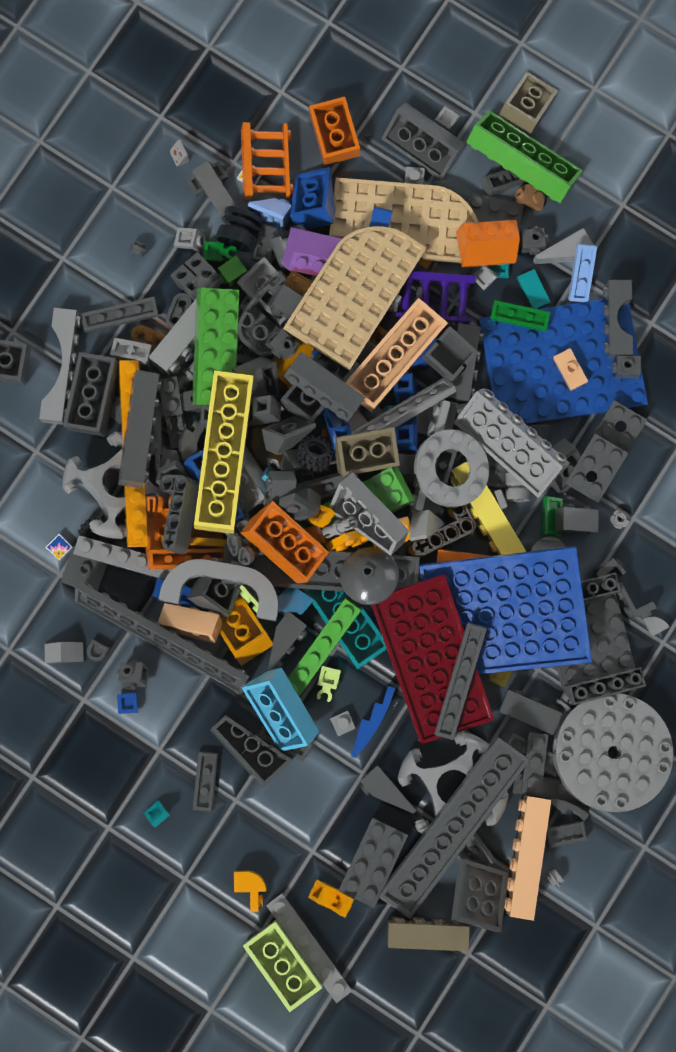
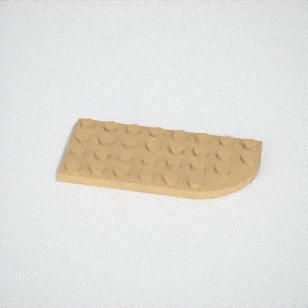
M336 178L334 188V223L330 225L329 236L343 239L356 230L369 227L375 206L393 211L389 228L403 232L426 247L419 260L461 263L456 231L463 223H477L478 220L469 204L457 193L445 187Z
M366 227L348 234L337 244L283 329L342 367L350 370L426 250V247L403 232L388 227Z

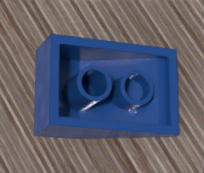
M331 168L295 174L290 213L294 224H303L305 229L333 224L335 206Z

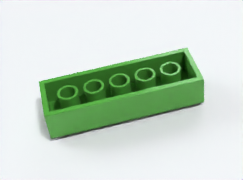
M490 110L475 124L466 141L473 149L479 150L490 160L496 161L504 169L516 174L521 180L528 182L536 190L542 191L552 200L559 203L573 189L583 170Z
M197 289L193 405H210L214 371L232 373V368L236 367L239 290Z
M390 467L362 482L392 513L415 502L398 467ZM332 500L324 503L323 506L329 508ZM334 515L328 525L335 523L334 521L340 518ZM305 521L297 522L303 529L314 526ZM355 529L348 530L346 533L355 531ZM335 535V536L329 538V540L332 541L333 539L339 537L340 535Z

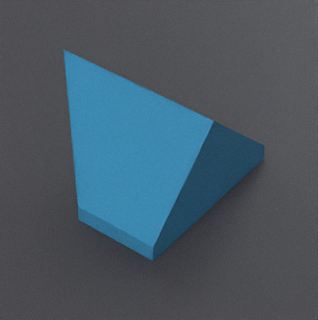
M285 588L277 597L278 612L287 613L289 611L292 614L302 615L314 600L299 589Z

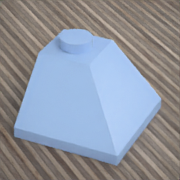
M273 198L249 202L248 210L263 219V223L285 230L290 218L291 205L285 199L278 200Z

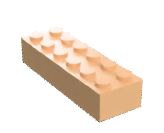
M418 298L345 382L365 397L361 405L371 413L447 325V322L421 299Z
M525 795L523 799L519 800L518 811H521L520 819L517 818L515 830L518 831V836L513 840L512 850L515 851V856L510 860L509 869L512 871V877H508L507 889L509 897L505 898L504 906L506 913L510 917L534 921L551 800Z

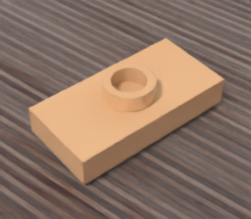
M571 349L553 357L570 391L588 383Z

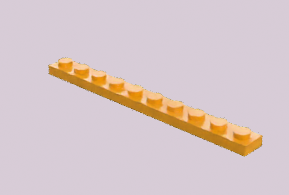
M119 360L122 445L124 444L133 376L135 371L139 370V361ZM145 483L141 489L124 486L127 547H147Z

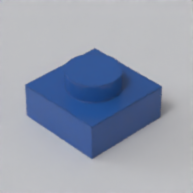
M137 693L117 694L118 714L138 713Z

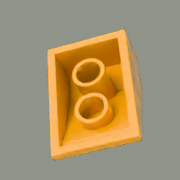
M239 594L230 616L220 617L222 626L219 633L240 665L243 666L273 646V642L244 598Z

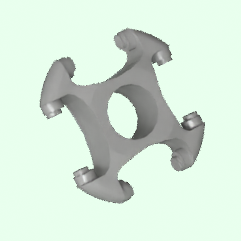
M113 432L107 437V441L111 446H119L121 450L108 462L86 471L79 470L82 462L78 456L68 459L63 473L62 488L68 495L77 490V484L86 488L97 500L106 518L105 523L97 519L89 523L93 533L107 538L123 539L127 536L126 525L120 524L117 526L115 520L126 511L125 497L116 498L105 491L102 480L106 476L113 473L119 474L123 451L122 432ZM148 480L145 483V500L146 496H155L157 503V496H162V509H167L170 495L162 491L160 487L154 486Z
M463 731L455 733L454 740L456 745H466L465 751L454 760L433 768H419L416 763L420 762V758H422L419 748L410 750L399 770L397 778L399 784L402 787L411 784L410 780H413L411 774H417L431 795L435 819L446 804L437 793L438 779L449 770H458L467 776L473 768V752L477 750L478 755H483L490 746L483 739ZM507 791L485 819L487 826L497 824L502 817L509 798ZM423 818L415 821L417 831L423 835L429 827L428 820L425 821Z

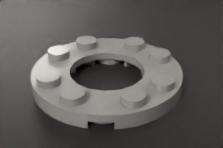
M443 430L429 436L420 445L414 460V473L417 476L420 484L418 486L431 501L445 507H458L474 501L483 492L488 482L489 463L484 449L472 436L459 430ZM453 449L459 451L467 459L470 468L469 476L460 486L451 487L445 485L436 474V459L445 450Z

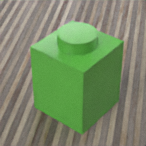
M236 255L218 268L219 278L223 281V285L227 284L231 288L247 272V269Z

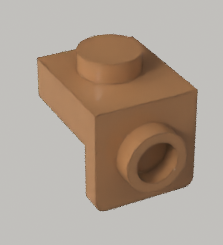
M531 184L520 186L515 193V203L524 204L536 211H541L546 194L536 190Z

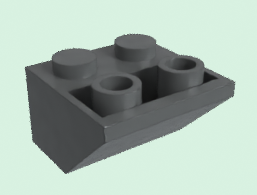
M261 356L232 368V373L253 375L251 403L255 397L272 395L275 399L280 398L276 361Z

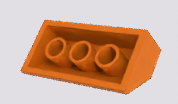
M273 501L269 502L254 515L240 532L297 584L307 583L329 553Z

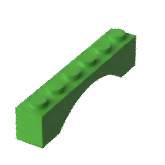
M348 596L288 677L299 697L364 608L363 605L353 601Z

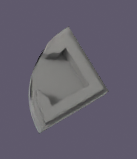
M648 617L643 619L651 636L669 628V625L660 618Z

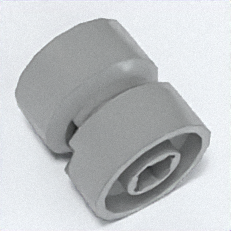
M506 473L505 484L509 486L505 490L506 501H530V490L512 474Z

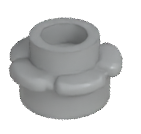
M616 510L611 516L610 521L615 528L621 529L629 524V515L625 511Z
M555 868L552 871L548 870L549 875L547 878L553 886L558 885L560 887V884L564 882L562 876Z

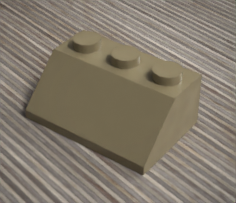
M389 427L336 437L335 456L338 473L342 476H348L352 472L358 474L400 466L395 428Z

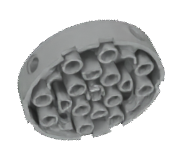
M618 693L575 705L559 723L553 740V762L561 783L576 800L587 807L599 811L625 812L647 804L662 790L672 769L673 744L666 724L660 715L648 704L625 694ZM610 747L614 748L617 753L614 758H610L608 755Z

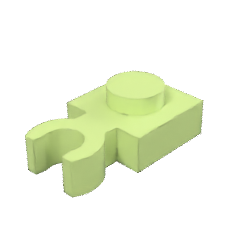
M322 666L317 685L323 687L318 692L317 699L320 700L321 694L326 693L328 694L327 702L331 701L332 694L330 689H337L341 670Z

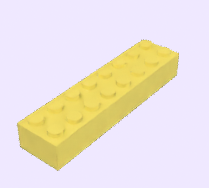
M214 371L194 521L195 529L234 534L253 389V375Z

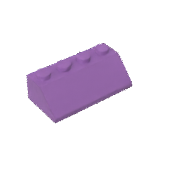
M291 227L281 264L288 270L317 276L342 238Z

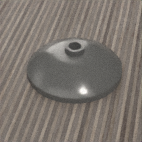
M372 547L363 548L355 551L345 560L340 574L341 585L347 596L353 601L363 605L379 604L387 600L396 590L399 582V569L393 557L384 550ZM366 570H371L369 575L365 574Z

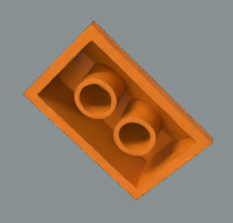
M517 220L463 223L457 229L456 235L462 267L516 263L520 239Z

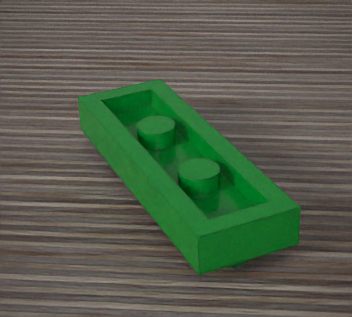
M494 300L490 320L546 332L550 312Z

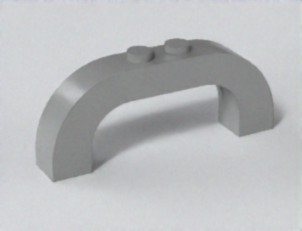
M214 557L211 560L195 559L186 561L176 566L167 575L160 590V601L180 604L184 586L188 581L196 577H208L246 584L256 591L259 598L256 617L277 621L278 598L271 582L257 570L244 567L237 561H231V564L223 563V559Z

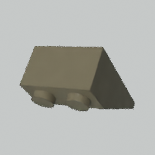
M526 72L504 104L499 117L530 136L558 90Z

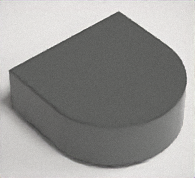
M92 639L87 648V655L92 661L99 662L106 657L110 648Z

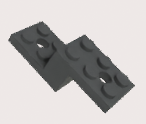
M614 400L565 484L599 503L647 419ZM618 421L626 423V429L623 432H618L615 429V424ZM589 471H594L597 474V479L594 482H589L586 479V474Z

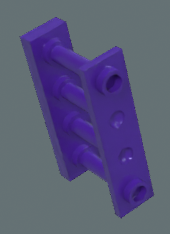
M418 271L410 273L403 285L401 313L395 312V316L399 317V320L409 309L411 283H413V280H421V300L426 305L429 303V290L432 281L440 282V317L444 320L455 321V325H458V323L467 325V322H471L472 318L465 317L467 289L470 287V284L475 283V276ZM451 283H458V287H460L458 317L446 316L448 290Z

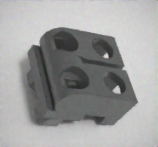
M198 252L185 262L188 269L181 265L170 275L175 284L185 291L193 301L197 298L198 288L222 289L221 284L223 281ZM196 260H199V261L201 262V263H200L198 266H196V267H193V266H192V264H193ZM180 273H186L185 277L178 279Z

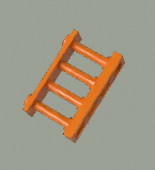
M242 123L243 201H251L252 196L256 193H284V199L287 201L290 195H293V184H290L288 151V141H291V130H288L287 123L283 124L281 132L254 131L250 129V123ZM254 139H282V150L254 149V147H251V141ZM254 157H282L283 168L255 167V165H252V159ZM255 175H283V186L256 185L252 183V177H255Z

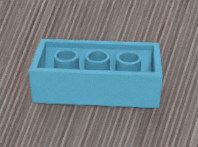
M282 668L267 671L241 687L279 751L308 746L319 734L320 731Z

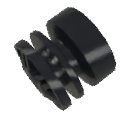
M227 206L224 211L225 215L222 217V221L225 224L219 226L215 236L216 240L224 243L227 247L235 246L238 251L252 252L256 243V237L253 234L259 233V227L262 226L263 219L249 210Z

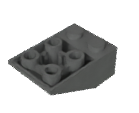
M289 611L276 626L268 671L281 668L284 664L282 660L285 656L290 657L296 649L294 645L297 641L302 642L308 634L306 631L308 629L307 625Z

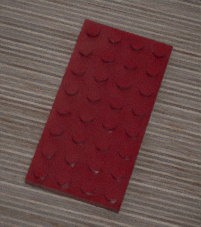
M444 573L397 589L387 600L372 605L421 745L442 738L434 735V731L464 634ZM476 666L456 733L494 720Z

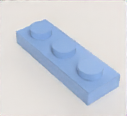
M577 244L568 296L569 301L587 302L589 300L597 251L596 245Z

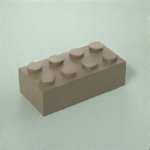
M392 916V919H388L387 946L388 948L469 951V926L455 920L445 922L443 918H432V921H425L423 917H412V920H405L403 916Z

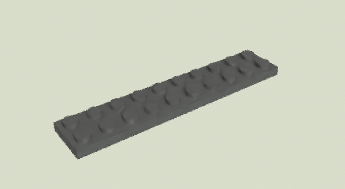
M225 544L223 563L239 562L238 556L234 557L228 545ZM328 551V555L307 583L297 584L265 554L255 557L251 564H242V566L255 569L263 574L273 587L345 592L341 585L340 574L345 560L352 553ZM391 555L399 569V582L396 590L417 583L420 557ZM369 569L365 571L366 575L371 573ZM222 580V584L246 585L242 583Z
M78 582L75 587L76 603L242 695L244 691L241 687L247 684L249 679L244 670L240 668L235 669L226 660L214 657L210 651L206 649L201 650L192 641L180 638L176 632L172 630L167 631L162 628L161 624L156 621L151 622L138 611L133 612L128 609L126 604L122 602L117 603L108 594L96 591L92 585Z
M496 736L386 882L379 896L411 918L530 761L529 758Z

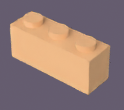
M164 603L158 620L162 628L167 631L172 630L179 636L215 644L222 626V620L218 613L214 611H200L195 607L186 608L176 603Z

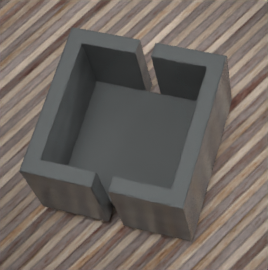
M449 326L421 358L443 378L452 382L478 351Z

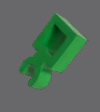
M205 241L203 258L207 262L222 263L223 258L229 261L234 258L229 253L232 251L237 252V247L229 246L224 248V243Z

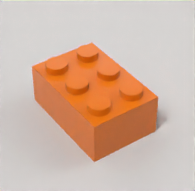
M341 97L309 106V115L324 166L359 157L360 146L346 98Z

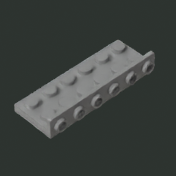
M485 388L476 391L456 418L454 424L463 432L476 439L491 457L537 498L542 497L561 471L570 463L562 453L552 448L550 442L538 436L534 428L528 427L519 415L513 414L504 402L496 399L492 391Z

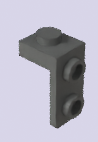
M622 582L619 583L621 592H617L616 595L619 600H623L625 604L624 610L628 617H632L634 620L642 616L645 619L653 614L652 610L656 609L653 601L635 609Z

